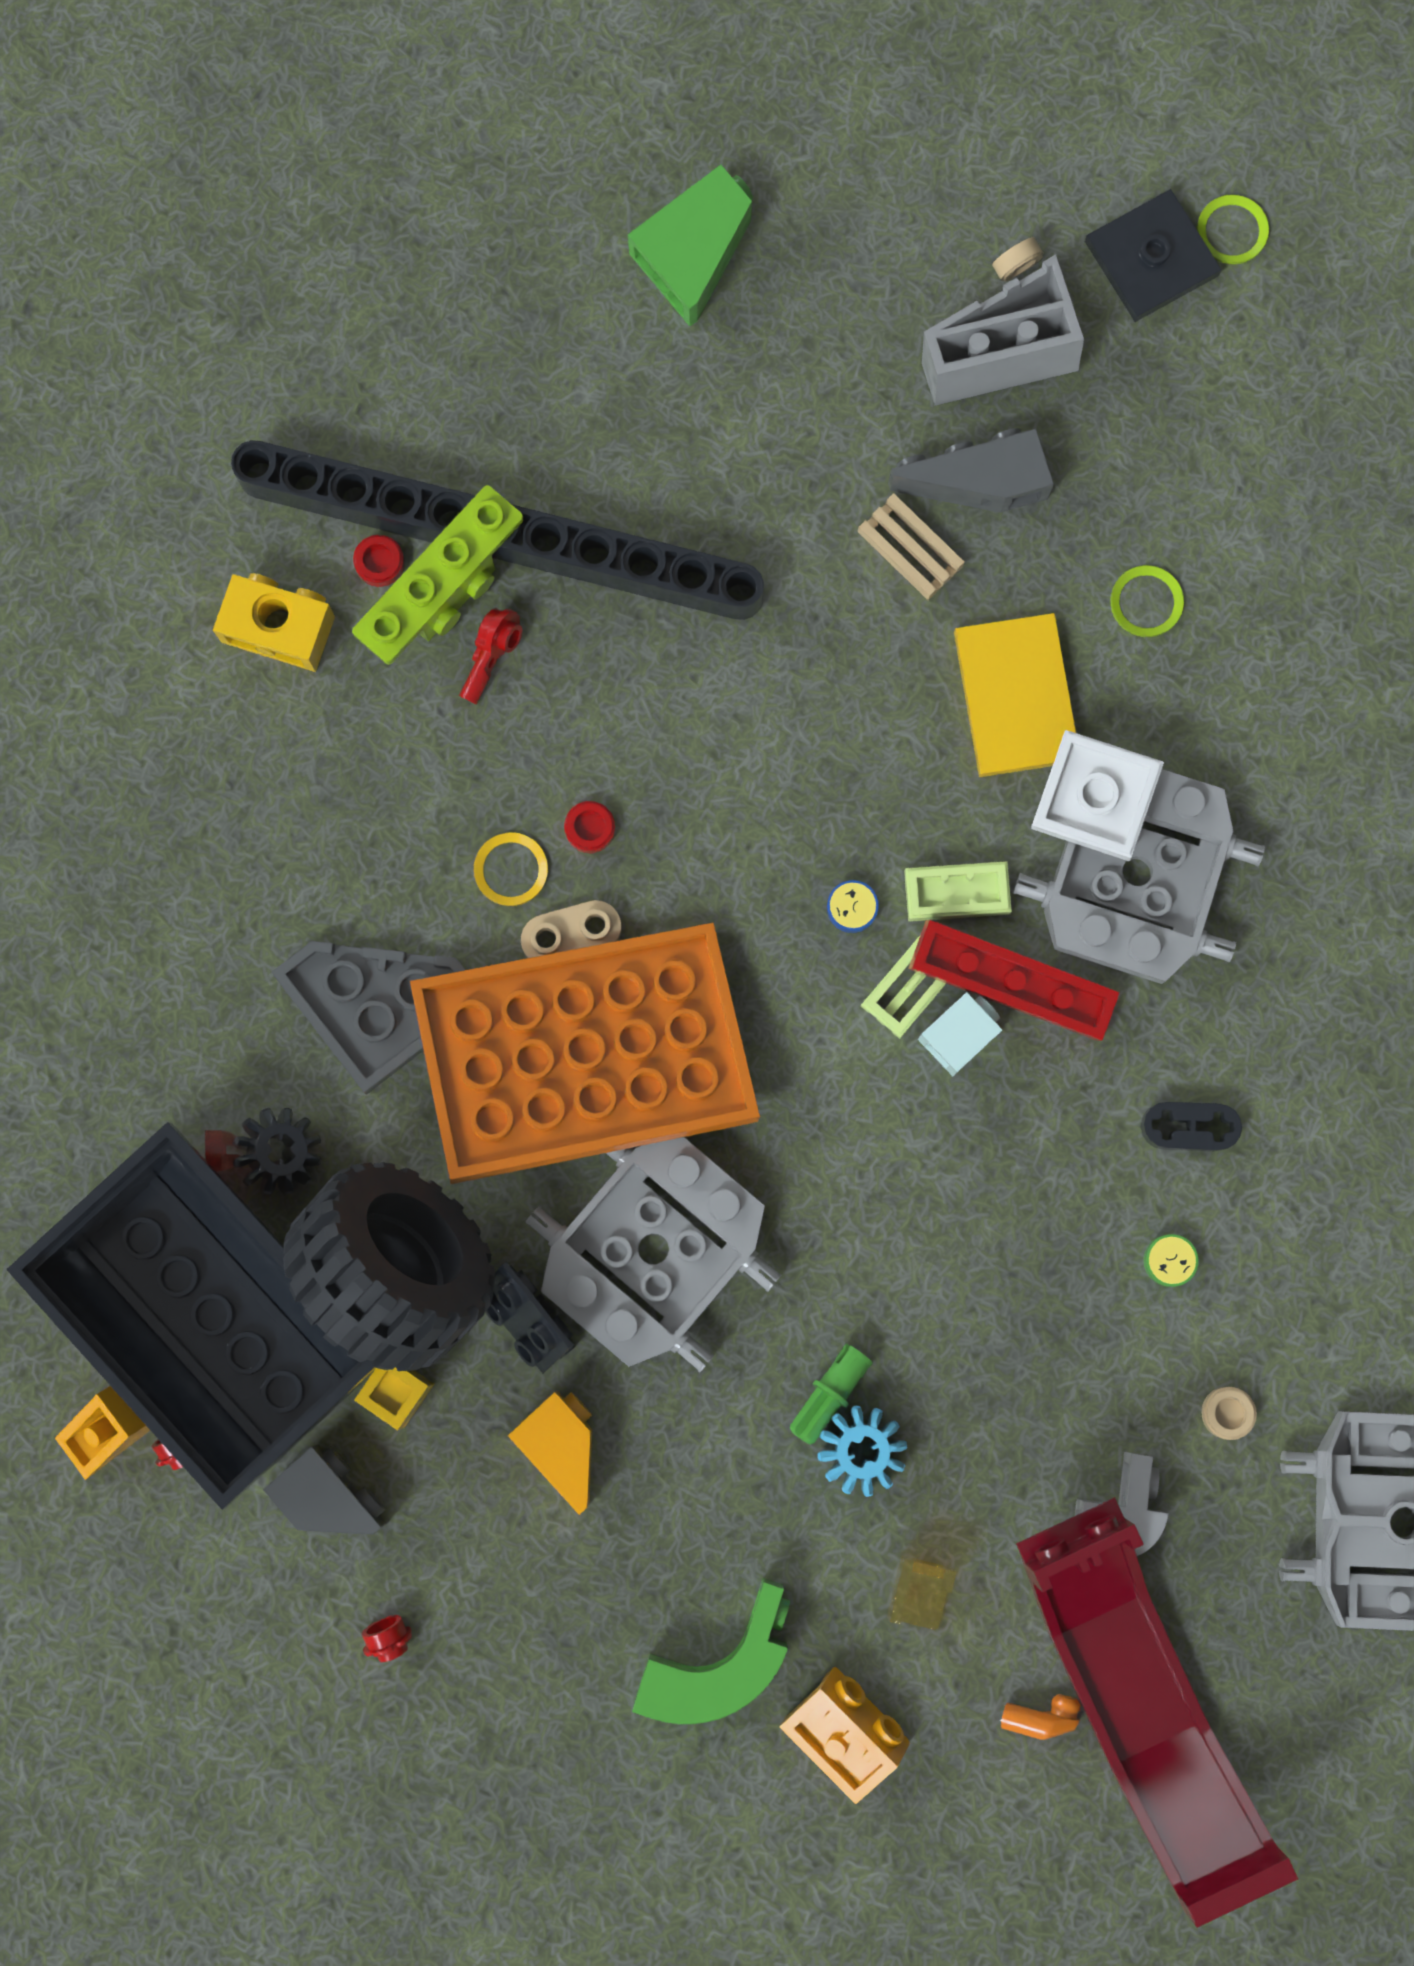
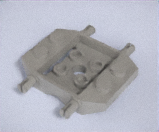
M1162 769L1144 821L1199 838L1198 846L1141 828L1131 859H1138L1147 864L1150 870V879L1145 885L1134 886L1128 883L1123 875V866L1127 862L1126 860L1066 841L1053 881L1047 883L1022 875V873L1019 874L1013 894H1019L1042 902L1041 907L1044 908L1054 950L1163 984L1192 955L1197 957L1200 953L1226 962L1231 961L1234 954L1232 951L1236 947V942L1207 934V931L1203 930L1224 861L1232 857L1258 867L1263 858L1262 854L1265 851V846L1236 838V835L1232 834L1233 827L1225 789ZM1089 903H1093V904H1096V905H1099V906H1102V907H1105V908H1108V909H1111V910H1107V909H1104V908H1101V907H1098V906H1095V905H1092V904H1089ZM1114 911H1118V912H1121V913H1124V914H1127V915H1130V916H1133V917H1136V918H1132V917H1129V916H1126V915H1123V914H1120V913H1117V912H1114ZM1139 919H1143V920H1146V921H1149V922H1152V923H1155V924H1158V925H1161V926H1157V925H1154V924H1151V923H1148V922H1145V921H1142V920H1139Z
M684 1137L608 1152L606 1154L617 1162L616 1166L618 1169L569 1227L559 1224L541 1206H538L533 1213L544 1221L548 1227L545 1228L531 1215L525 1222L544 1237L551 1247L541 1292L628 1367L671 1350L674 1354L676 1352L680 1354L700 1373L706 1365L695 1357L691 1350H694L706 1362H709L714 1355L690 1336L692 1333L688 1329L738 1270L741 1273H747L766 1292L771 1289L773 1284L759 1273V1270L763 1271L775 1283L782 1276L758 1256L759 1253L755 1250L765 1206ZM649 1176L724 1240L726 1245L722 1249L648 1187L644 1183L645 1179ZM651 1234L662 1236L669 1246L666 1259L656 1265L644 1262L638 1252L641 1240ZM585 1250L592 1254L663 1315L664 1318L661 1322H657L586 1261L581 1254Z
M1338 1411L1319 1447L1313 1453L1286 1451L1281 1453L1280 1460L1301 1462V1464L1280 1463L1282 1474H1313L1316 1477V1558H1312V1560L1281 1558L1280 1568L1298 1569L1300 1571H1279L1280 1580L1282 1582H1312L1313 1585L1317 1586L1335 1624L1341 1628L1414 1631V1575L1350 1572V1566L1414 1569V1531L1409 1536L1400 1538L1395 1535L1390 1525L1391 1516L1399 1508L1408 1507L1414 1513V1476L1351 1474V1466L1414 1468V1414Z

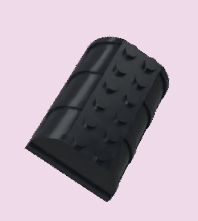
M170 1122L162 1126L6 1269L222 1510L226 1509L257 1479L280 1461L376 1369L373 1367L372 1361L359 1362L347 1356L348 1350L339 1344L334 1347L323 1338L326 1333L317 1324L312 1326L303 1315L304 1306L300 1301H294L289 1290L292 1279L285 1277L284 1245Z

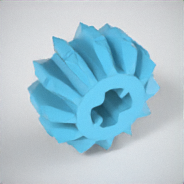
M858 1405L852 1406L851 1416L853 1425L848 1426L844 1417L836 1413L832 1416V1420L842 1431L840 1435L836 1436L827 1430H822L820 1433L822 1440L835 1444V1450H822L818 1452V1460L827 1462L837 1459L838 1464L828 1469L825 1477L831 1482L844 1472H847L848 1474L842 1484V1491L846 1494H850L853 1491L856 1480L859 1478L861 1479V1489L864 1496H872L873 1485L871 1478L876 1476L880 1484L886 1489L893 1485L891 1479L883 1472L886 1466L898 1472L904 1471L905 1464L897 1459L890 1458V1452L906 1450V1441L896 1440L888 1442L887 1440L900 1426L893 1420L888 1422L881 1430H878L877 1427L883 1413L878 1408L872 1410L868 1423L863 1424L861 1407ZM864 1436H867L874 1441L869 1446L872 1449H876V1455L873 1460L864 1459L860 1466L855 1465L851 1462L855 1455L848 1453L849 1445L851 1442L861 1443Z

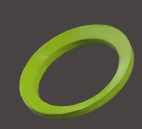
M1224 195L1212 200L1205 206L1198 219L1197 231L1215 260L1226 264H1241L1255 258L1262 251L1268 239L1269 224L1264 211L1251 199L1240 195ZM1227 205L1241 206L1250 211L1256 218L1259 226V236L1256 244L1248 252L1241 255H1226L1217 251L1208 241L1206 235L1207 220L1220 207Z
M1143 565L1129 569L1118 578L1111 592L1110 606L1115 620L1124 630L1140 637H1155L1166 633L1177 623L1183 611L1184 596L1178 581L1169 572L1156 566ZM1146 575L1154 576L1164 581L1170 588L1174 598V607L1172 614L1163 624L1154 628H1141L1133 625L1124 617L1120 608V594L1123 587L1133 578Z

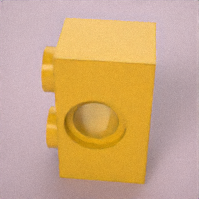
M250 573L249 578L232 574L213 627V632L221 643L316 672L335 619L329 604L325 603L326 598L319 593L304 588H298L296 593L280 589L276 581L260 574ZM279 610L288 612V618L282 626L278 628L265 627V621L272 612Z

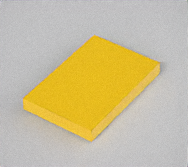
M1051 613L955 628L954 636L979 777L1053 766L1065 730L1076 733L1055 614Z

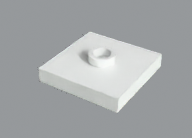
M1065 730L1031 829L1130 861L1164 762Z

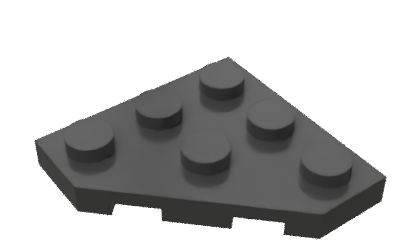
M311 941L271 973L361 1090L367 1095L424 1051L410 981L464 971L465 969L454 957L437 955L433 957L408 954L403 951L369 947L357 948Z

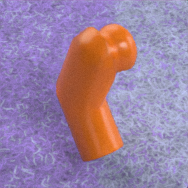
M1058 1694L1052 1698L1051 1711L1042 1712L1008 1702L1003 1711L1001 1728L1040 1740L1074 1731L1080 1722V1719L1077 1718L1080 1702L1076 1698Z

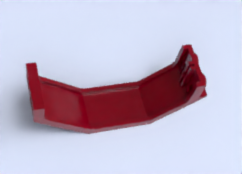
M1115 1497L1016 1543L1047 1632L1111 1771L1183 1910L1196 1928L1298 1880L1290 1859L1272 1839L1200 1707L1148 1593L1135 1549L1143 1546L1144 1543L1135 1524L1124 1518Z

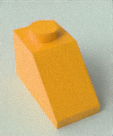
M109 1386L96 1394L55 1439L86 1480L143 1437L150 1429L116 1391Z
M556 1391L516 1427L508 1437L580 1515L590 1504L593 1429L586 1421L592 1414L572 1392L564 1398Z

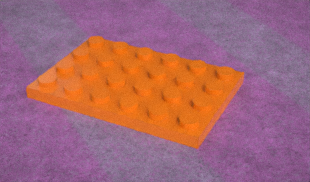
M714 923L410 981L450 1184L759 1121L760 1114Z

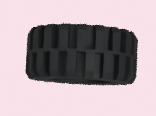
M361 1163L351 1165L350 1168L337 1172L292 1222L284 1241L285 1277L292 1279L289 1290L294 1301L302 1303L305 1308L303 1312L305 1318L312 1326L317 1324L326 1333L323 1338L334 1347L339 1344L348 1350L347 1356L359 1362L372 1361L374 1368L393 1370L396 1367L397 1371H411L437 1363L484 1316L493 1299L495 1270L494 1266L489 1264L492 1254L488 1243L481 1241V1230L474 1219L469 1220L462 1212L464 1207L455 1198L451 1200L442 1193L443 1188L434 1181L426 1182L419 1178L418 1172L409 1168L397 1170L395 1164Z

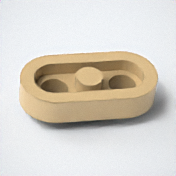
M597 900L534 917L525 925L521 934L522 949L527 958L615 942L619 940L621 935V920L617 911L610 904ZM599 917L604 920L605 928L601 933L592 934L587 931L586 924L591 918ZM544 931H550L556 936L555 943L549 948H542L537 944L539 934Z

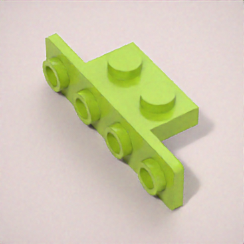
M484 486L353 627V635L385 664L390 665L419 634L428 642L436 633L440 636L447 634L461 616V613L457 610L470 596L476 600L492 585L494 581L492 573L495 570L492 555L523 522L522 513L491 486Z

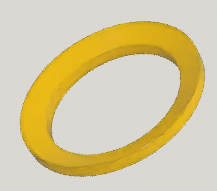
M509 832L492 837L483 844L475 858L474 877L479 889L489 900L500 905L517 906L531 901L540 893L547 880L548 863L542 848L533 839L520 833ZM510 842L519 843L529 848L535 855L539 866L538 877L533 887L526 893L515 897H506L494 892L486 883L483 873L484 862L488 854L495 847Z

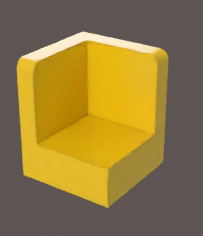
M396 1367L393 1370L376 1368L354 1401L398 1431L406 1427L435 1384L415 1370L397 1371Z

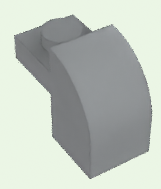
M1124 1452L1118 1505L1124 1518L1135 1524L1144 1543L1143 1546L1135 1549L1136 1555L1139 1556L1149 1550L1160 1538L1167 1523L1168 1513L1161 1510L1148 1509V1499L1155 1500L1159 1488V1468L1152 1467L1153 1457L1145 1454ZM1077 1499L1075 1516L1103 1502Z

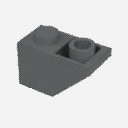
M320 1445L311 1446L263 1489L292 1525L300 1531L373 1535L387 1524L380 1516L386 1510L381 1501L366 1486L358 1491L345 1476L351 1471L350 1466L331 1446L326 1451Z

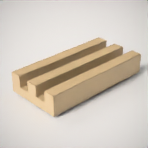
M894 493L887 499L883 507H879L868 521L865 520L858 527V533L927 600L964 566L965 562ZM894 512L948 567L946 569L942 568L889 515ZM879 524L935 577L931 583L875 530Z

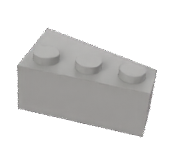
M1056 254L1043 261L1042 268L1019 281L1016 277L1004 284L1003 291L981 304L975 301L924 331L922 366L935 406L1079 370L1084 337Z

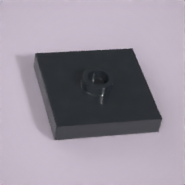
M1171 189L1089 233L1084 241L1134 322L1215 279L1222 270Z

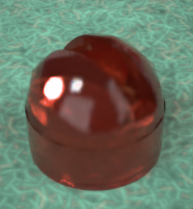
M205 1130V1160L215 1171L231 1169L234 1167L232 1161L241 1156L239 1154H226V1146H233L232 1141L237 1137L230 1131Z

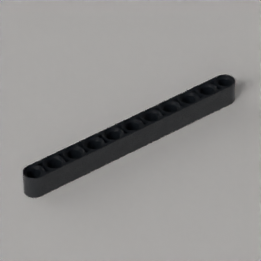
M250 440L242 443L235 449L231 460L233 472L242 489L254 498L431 543L446 528L438 524L440 517L449 511L460 513L476 496L263 441ZM258 463L269 465L267 472L263 476L258 478L247 476L249 469L253 465ZM314 475L318 477L315 485L310 489L298 490L295 488L297 480L303 476ZM361 487L366 490L364 496L359 501L346 502L342 500L345 492L350 488ZM409 499L414 502L413 508L408 513L397 515L390 512L392 505L398 500ZM516 505L513 506L522 513L523 522L492 555L494 559L735 620H745L753 617L759 612L763 603L764 581L762 575L755 567L749 564ZM546 535L554 536L560 540L558 546L548 552L540 551L534 547L536 541ZM594 547L602 548L608 553L607 558L598 564H590L582 557L588 549ZM639 560H650L657 566L656 570L648 576H638L630 569ZM697 572L702 574L706 581L700 587L690 589L684 587L679 582V579L685 573ZM745 584L751 587L754 595L748 600L737 601L730 597L728 590L734 585Z

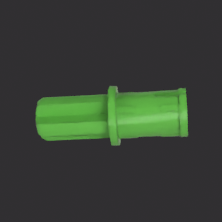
M846 1343L820 1381L815 1380L812 1383L816 1389L791 1423L790 1430L807 1444L815 1443L821 1431L825 1429L839 1407L847 1408L849 1405L846 1401L873 1362L863 1353Z

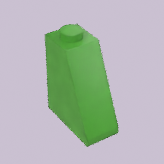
M719 165L628 234L629 254L689 326L698 321L751 222L753 195L749 187L738 175L731 177L722 165Z

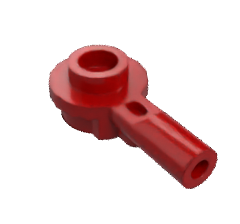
M494 608L486 614L480 624L475 640L477 649L472 658L475 664L459 694L460 697L477 705L491 677V671L497 659L503 656L505 652L510 653L517 647L523 631L520 625V616L517 612L511 609L502 611Z

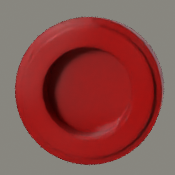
M372 535L365 538L358 544L353 556V563L357 574L365 583L371 586H388L394 583L404 570L405 560L400 546L395 540L385 535Z
M585 801L575 805L568 812L564 822V830L567 840L575 849L584 853H596L605 849L612 842L615 835V822L612 813L606 806L595 801Z

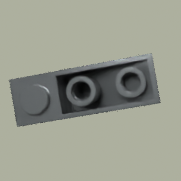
M1019 428L1002 431L993 436L992 441L975 446L970 441L957 443L947 448L944 454L928 459L924 455L907 457L898 462L897 467L891 469L888 482L890 491L999 513L1048 500L1054 485L1037 430L1033 429L1021 433Z

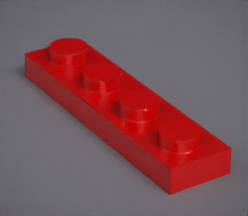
M932 920L925 921L908 968L1096 1041H1103L1120 993Z

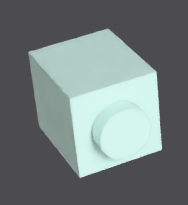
M966 992L928 1027L918 1040L953 1077L1002 1031L996 1023L1000 1016L984 998L978 996L974 1000Z

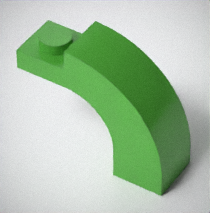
M765 1578L762 1579L746 1632L739 1645L722 1660L704 1666H689L650 1654L632 1712L666 1723L699 1724L721 1719L735 1713L759 1696L777 1674L788 1650L787 1642L769 1637L771 1629L782 1630L789 1609L790 1600L782 1597L784 1591L783 1584Z

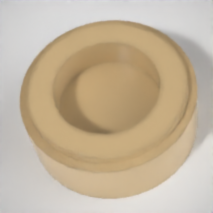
M1031 237L1007 250L993 262L992 266L1001 281H1009L1037 264L1042 259L1044 252L1035 237Z
M1217 1388L1208 1394L1203 1402L1202 1419L1204 1425L1209 1432L1218 1438L1226 1440L1240 1439L1252 1430L1256 1422L1257 1412L1252 1398L1239 1388Z

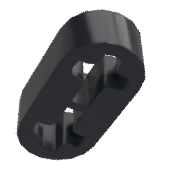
M1158 1103L1145 1112L1140 1125L1146 1142L1154 1148L1163 1150L1221 1151L1236 1144L1242 1132L1241 1118L1237 1112L1228 1105L1218 1103ZM1162 1111L1169 1112L1170 1121L1187 1122V1131L1177 1130L1171 1132L1168 1140L1162 1139L1161 1131L1152 1128V1121L1160 1119ZM1214 1113L1220 1114L1221 1122L1230 1125V1132L1221 1135L1220 1142L1214 1141L1213 1133L1196 1131V1123L1212 1121Z

